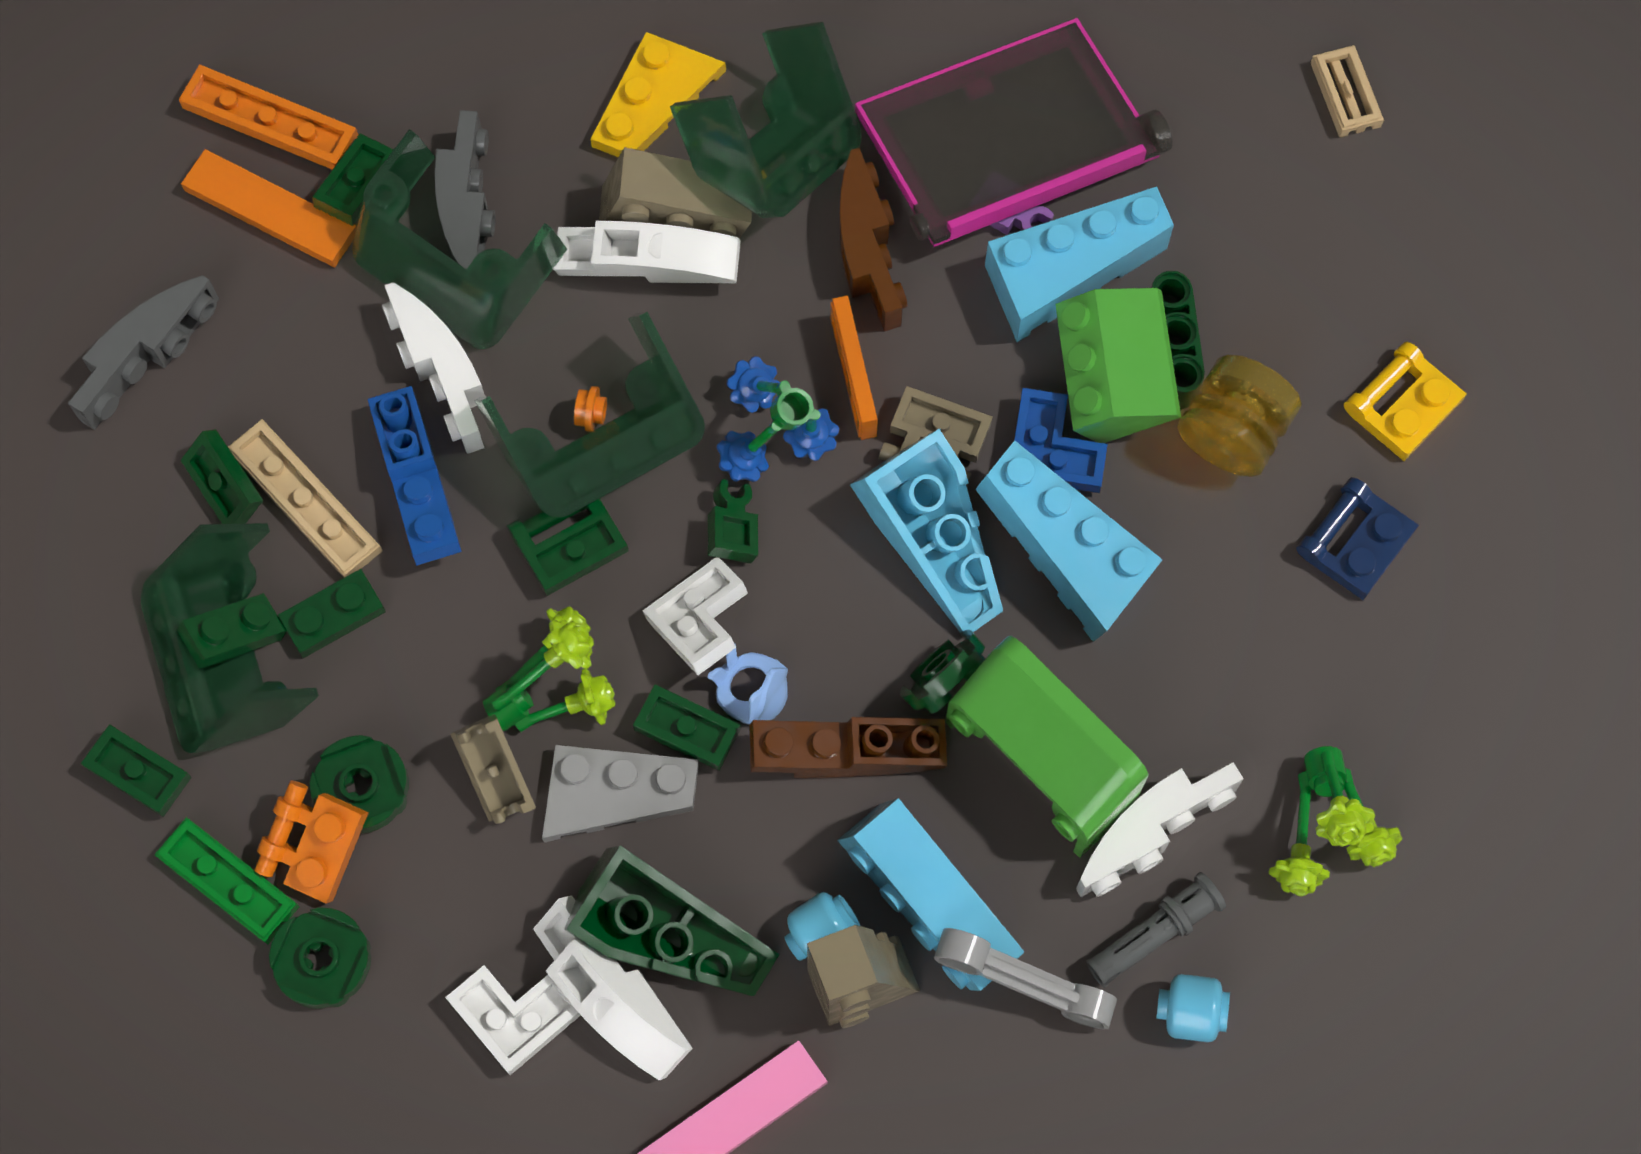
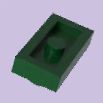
M359 133L314 194V207L353 226L399 163L398 151Z
M216 429L202 431L183 456L181 462L226 531L242 530L261 505L263 499Z
M359 569L278 614L304 659L386 613L364 572L362 569Z
M264 593L182 620L177 629L178 634L199 669L281 641L287 631Z
M654 684L633 724L634 731L686 756L698 759L699 762L720 771L741 730L740 724Z
M110 724L81 762V765L162 817L165 816L192 778L186 771Z

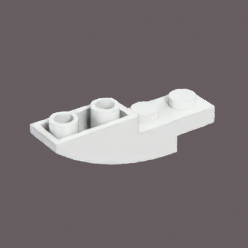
M596 221L595 227H558L553 270L559 276H645L650 283H736L741 240L738 237L711 231L642 222Z
M395 283L384 285L390 302L382 304L391 330L400 327L404 341L396 344L405 368L408 369L415 366L420 382L427 379L430 380L438 402L447 399L451 413L443 417L452 441L462 439L467 454L483 449L484 445L470 408L486 403V398L474 367L461 344L444 322L413 294Z
M1234 762L1194 784L1190 783L1181 768L1140 796L1120 815L1091 855L1076 888L1080 897L1092 891L1096 897H1099L1122 883L1119 876L1135 868L1138 874H1141L1155 867L1164 860L1161 853L1165 851L1170 842L1164 832L1165 829L1170 834L1177 833L1195 821L1193 814L1207 806L1214 812L1237 798L1234 792L1243 781V777Z
M573 896L558 898L533 928L554 959V962L548 967L546 972L577 1012L616 1050L656 1079H665L693 1048L639 970L625 973L617 960L604 957L564 930L575 899Z

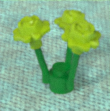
M567 606L559 612L552 608L546 611L550 620V633L542 641L544 645L509 680L495 689L496 692L483 700L488 716L496 715L502 731H506L515 725L520 732H523L534 723L568 711L572 715L584 710L588 715L594 716L600 725L606 723L607 711L615 707V700L613 699L615 694L611 684L607 682L608 679L604 675L592 677L588 670L592 665L590 656L593 653L591 648L594 646V640L589 636L591 628L586 623V619L577 610H573L572 607ZM564 662L570 663L575 669L584 668L581 672L582 682L578 685L577 693L566 696L564 702L531 714L529 713L528 709L533 707L534 703L526 688L551 667L558 668Z
M1332 746L1318 747L1305 755L1306 771L1298 774L1300 800L1296 844L1291 846V857L1276 861V865L1269 869V875L1275 877L1276 881L1281 883V889L1284 892H1291L1300 897L1314 893L1316 886H1321L1323 880L1330 878V872L1324 869L1323 865L1310 859L1311 847L1307 845L1311 790H1315L1319 796H1332L1333 798L1330 802V807L1316 816L1317 823L1319 824L1315 830L1316 835L1328 839L1332 846L1343 847L1350 845L1346 849L1351 860L1362 859L1365 866H1380L1384 862L1391 861L1396 857V845L1403 839L1399 828L1377 826L1374 820L1375 812L1373 809L1363 806L1355 788L1351 770L1345 768L1341 750ZM1343 790H1345L1347 797L1343 796Z

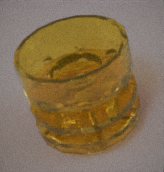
M1225 355L1218 358L1202 384V394L1194 396L1189 410L1184 412L1177 428L1185 443L1204 460L1230 473L1254 477L1262 474L1270 456L1274 454L1279 444L1277 438L1285 436L1297 416L1302 403L1299 394L1293 386L1276 371L1258 361L1243 356Z

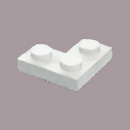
M716 557L642 611L651 626L688 666L699 675L736 648L731 636L714 618L748 594L743 581L720 558Z
M484 965L445 997L509 1075L513 1074L581 1016L549 975L545 976L515 1002Z

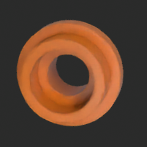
M591 386L590 390L579 389L577 393L574 425L585 427L586 432L593 433L596 424L603 425L605 422L607 397L600 396L599 387Z

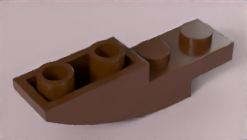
M856 148L850 151L841 187L839 230L841 256L852 298L870 293L885 332L901 327L902 310L907 308L908 305L901 283H893L888 271L892 269L891 257L886 246L889 238V226L894 225L892 210L886 199L882 201L879 199L875 189L879 187V180L873 163L871 161L865 163L860 148Z
M851 717L848 722L753 720L749 725L751 772L794 773V778H835L903 774L947 767L945 719Z

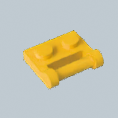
M1403 342L1394 351L1395 358L1360 394H1352L1344 403L1346 412L1403 461L1428 438L1467 395L1466 392L1424 358L1420 349L1410 342ZM1408 371L1417 380L1381 416L1374 410V404Z

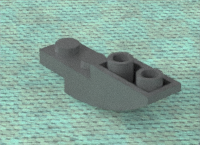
M460 110L454 150L436 149L435 194L444 235L458 274L470 293L479 294L481 278H488L490 270V252L485 251L486 238L494 236L496 223L495 211L489 210L485 193H482L483 170L478 169L480 156H486L488 152L489 135L487 129H482L477 111Z
M201 275L184 281L137 306L115 323L82 357L92 374L68 403L82 423L95 430L102 420H107L114 414L120 397L131 384L137 383L143 377L147 369V363L150 360L166 368L173 358L179 357L185 351L189 343V337L200 323H205L211 318L219 300L208 278Z

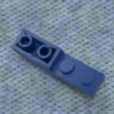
M412 386L367 399L416 566L462 552Z

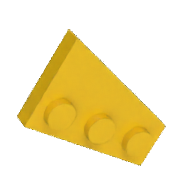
M646 32L591 137L592 147L616 157L620 156L624 147L645 151L668 128V123L685 106L689 108L699 98V93L712 80L716 82L726 72V62Z

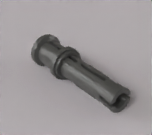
M1199 872L1196 874L1194 882L1173 898L1165 896L1160 900L1161 903L1158 905L1159 910L1093 958L1085 961L1088 969L1103 988L1175 935L1180 937L1183 935L1188 936L1193 932L1192 926L1214 910L1221 912L1226 908V903L1221 893L1204 873Z

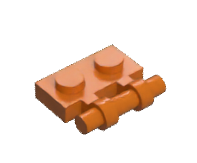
M291 780L284 796H279L273 809L276 817L269 835L263 836L258 846L257 852L260 854V857L255 867V872L266 877H273L278 862H283L290 866L283 884L327 904L334 900L369 812L327 793L318 795L314 808L302 803L308 786ZM294 822H299L306 826L298 848L286 843Z

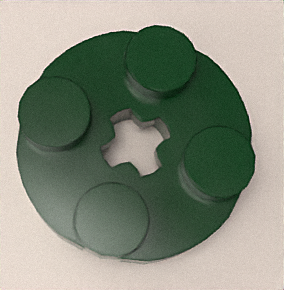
M964 630L959 633L965 640L956 646L949 639L941 644L911 673L910 677L916 683L911 690H908L903 685L900 695L914 710L926 707L932 714L940 710L952 698L953 694L950 690L963 678L968 680L986 659L982 655L985 645L971 630Z
M355 735L336 741L325 749L320 756L321 761L317 764L315 773L312 771L310 794L314 805L318 795L327 793L369 812L361 833H369L383 828L406 808L409 776L405 764L395 749L381 741L373 740L372 737ZM357 773H361L365 779L372 778L373 780L372 785L367 787V793L361 796L356 792H347V787L354 783L352 776Z
M325 907L310 909L311 912L303 913L297 918L294 916L280 927L271 944L269 953L270 967L281 991L295 1003L314 1009L340 1007L358 992L368 976L371 965L370 942L359 925L347 914ZM323 945L329 946V956L333 958L331 964L323 966L320 971L312 970L314 963L308 959L311 950L319 952Z

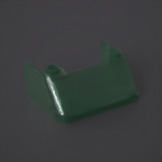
M823 21L769 29L762 33L777 75L767 83L762 97L763 106L769 116L770 123L751 139H748L732 95L676 102L670 106L697 176L761 218L768 219L786 216L847 162L850 151L859 148L861 144L860 124Z
M409 129L365 188L352 246L353 257L361 268L384 285L395 283L413 294L429 307L453 334L470 346L477 349L490 348L501 340L568 249L555 231L544 223L518 260L501 249L492 248L479 253L469 267L465 269L401 224L399 220L410 204L411 189L435 159V156L419 136Z
M648 312L634 314L628 318L649 358L635 366L628 373L625 381L626 393L634 409L595 429L593 433L590 432L554 451L546 435L537 429L521 428L509 433L490 396H481L474 400L508 464L536 506L543 513L553 517L568 516L691 449L702 439L705 431L704 419Z
M268 523L199 525L143 584L141 606L178 740L183 750L187 753L209 752L280 729L319 697L316 687L287 689L281 681H267L263 683L254 650L199 669L177 632L182 620L244 600L249 596L256 584L257 575L254 565L250 562L248 553L270 532Z

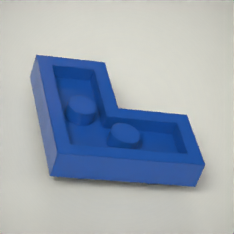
M1022 388L1014 441L1018 442L1076 490L1100 493L1108 444L1062 437L1068 399L1067 394Z

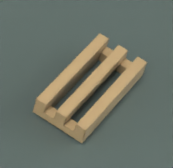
M1355 45L1313 55L1311 66L1339 138L1348 136L1349 132L1354 130L1356 134L1364 132L1366 127L1369 126L1372 129L1380 128L1384 118ZM1345 59L1366 111L1367 115L1361 116L1352 87L1341 65L1340 60ZM1326 63H1329L1334 79L1342 96L1343 102L1349 114V120L1347 118V115L1345 113V110L1343 108L1340 97L1338 95V92L1336 90V87L1334 85V82L1332 80L1331 74Z

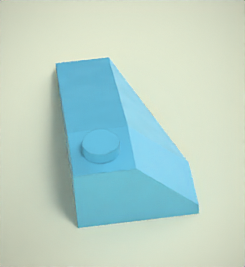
M937 429L890 457L851 483L850 486L876 526L958 631L971 630L974 632L1003 612V607L990 559L985 555L978 530V526H980L976 511H973L966 486L969 482L965 468L941 430Z

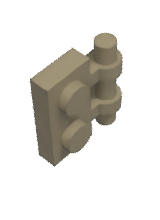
M906 386L890 425V433L904 437V442L901 448L884 442L879 460L886 461L933 431L940 429L958 458L976 463L991 427L993 416ZM966 471L969 482L972 473Z

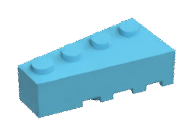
M1016 441L1011 444L975 489L1012 537H1016L1030 555L1028 559L1039 572L1042 571L1058 591L1057 596L1068 610L1072 609L1085 626L1083 630L1093 642L1111 627L1163 560Z

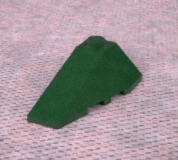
M621 845L606 848L582 885L564 930L604 957L748 996H755L780 955Z

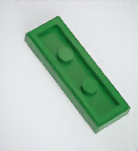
M187 817L154 854L159 860L267 945L273 940L280 927L300 907Z

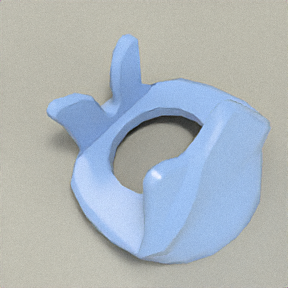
M735 648L726 655V663L723 666L715 668L708 674V679L712 680L717 686L716 699L720 707L728 716L747 725H750L753 720L774 719L781 712L788 698L786 678L788 669L778 660L764 654L750 652L737 657ZM746 668L761 670L766 677L760 689L751 694L749 701L736 699L731 693L733 677L739 671Z

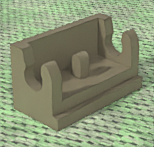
M495 714L450 733L489 822L494 821L495 824L504 822L505 818L516 812L524 814L536 808Z

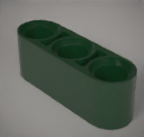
M1166 271L1155 278L1151 288H1158L1162 291V295L1169 294L1179 300L1177 303L1163 302L1169 336H1178L1185 342L1182 345L1170 343L1175 377H1183L1191 383L1189 387L1177 386L1180 410L1189 408L1195 403L1204 381L1205 370L1193 287L1190 280L1184 274L1178 271Z

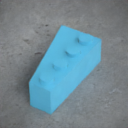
M1157 186L988 241L985 268L1016 342L1030 335L1031 330L1046 321L1049 323L1056 319V303L1094 289H1101L1103 285L1114 278L1123 277L1168 248L1174 224Z
M899 798L879 804L837 840L860 870L867 874L880 888L879 891L885 901L896 912H901L912 924V933L927 950L931 951L934 949L936 952L943 929L952 928L979 936L991 944L990 948L1016 959L1024 953L1020 945ZM944 965L942 966L946 975L960 989L966 986L969 990L981 991L992 981L980 975L967 974Z

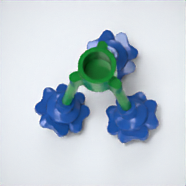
M757 356L751 357L749 362L744 360L737 361L734 374L726 381L727 387L733 390L730 394L731 402L742 404L750 413L756 412L759 406L764 409L770 408L773 420L757 437L751 431L742 434L729 431L725 435L726 441L722 440L717 444L716 448L720 454L719 468L722 471H727L730 474V478L736 482L743 479L752 482L759 480L760 473L765 472L769 468L765 458L767 449L765 443L781 429L787 430L783 438L785 442L792 446L794 455L797 458H803L808 453L809 458L813 461H818L823 453L836 448L837 442L833 437L839 434L840 429L837 424L830 420L826 409H814L813 401L808 393L799 388H791L788 381L779 382L774 378L777 375L776 367L766 365ZM777 394L778 396L772 402L773 396Z

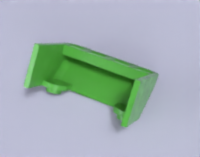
M1013 636L1006 637L993 649L948 703L945 723L951 729L955 727L965 737L973 734L978 738H983L986 735L1053 802L1052 811L1055 817L1052 819V823L1067 840L1073 842L1077 839L1073 852L1079 858L1102 838L1120 815L1138 799L1148 778V771L1141 760L1022 642Z

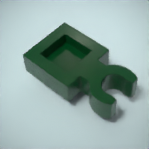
M722 479L715 487L713 500L716 506L708 513V556L750 564L758 557V514L745 512V507L752 499L750 484H744L737 492V498L731 496L728 492V480Z

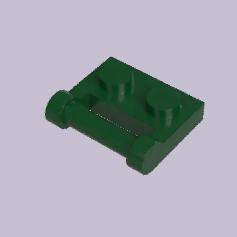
M589 481L576 487L577 493L523 522L517 519L506 525L515 544L523 554L547 596L629 552L626 541ZM585 509L591 514L536 545L531 539Z

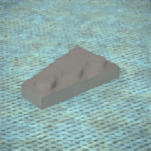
M555 745L542 835L543 841H554L561 839V836L585 831L587 833L605 830L604 827L631 821L638 823L693 811L699 769L698 759Z

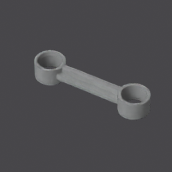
M952 928L943 929L934 956L938 963L963 973L980 975L1061 1010V1014L1074 1022L1097 1029H1109L1117 1003L1115 996L1095 987L1071 983L990 948L991 944L988 941L974 934Z

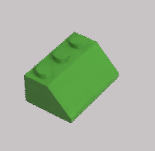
M1094 289L1055 304L1073 431L1095 442L1107 443L1181 418L1164 302L1160 289Z

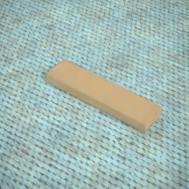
M263 419L228 446L239 465L344 578L362 569L382 552L380 545Z

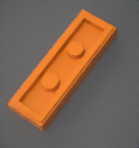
M848 295L832 298L830 320L858 438H861V440L877 437L878 419Z

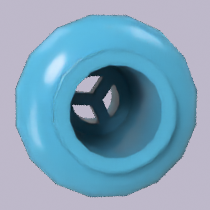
M821 892L790 912L787 917L790 933L784 936L794 956L799 961H802L807 957V943L853 925L860 926V923L849 904L841 895L832 897L828 893Z
M1178 974L1171 980L1170 990H1159L1157 1019L1166 1020V1030L1172 1038L1206 1043L1212 1042L1218 1036V1032H1226L1230 992H1223L1221 982L1218 979Z

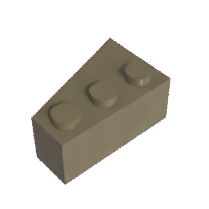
M624 147L602 185L599 221H626L680 226L721 233L740 239L751 224L755 174Z
M853 925L807 943L808 974L829 1026L839 1022L842 1028L857 1025L869 1018L867 1011L920 991L899 936L894 935L888 938L884 932L875 935L873 929Z

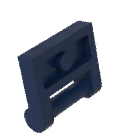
M1350 477L1341 488L1342 496L1311 537L1305 536L1296 547V550L1303 559L1364 601L1414 534L1419 524L1372 493L1371 489L1363 481ZM1358 507L1368 515L1335 557L1327 551L1326 547L1355 508Z

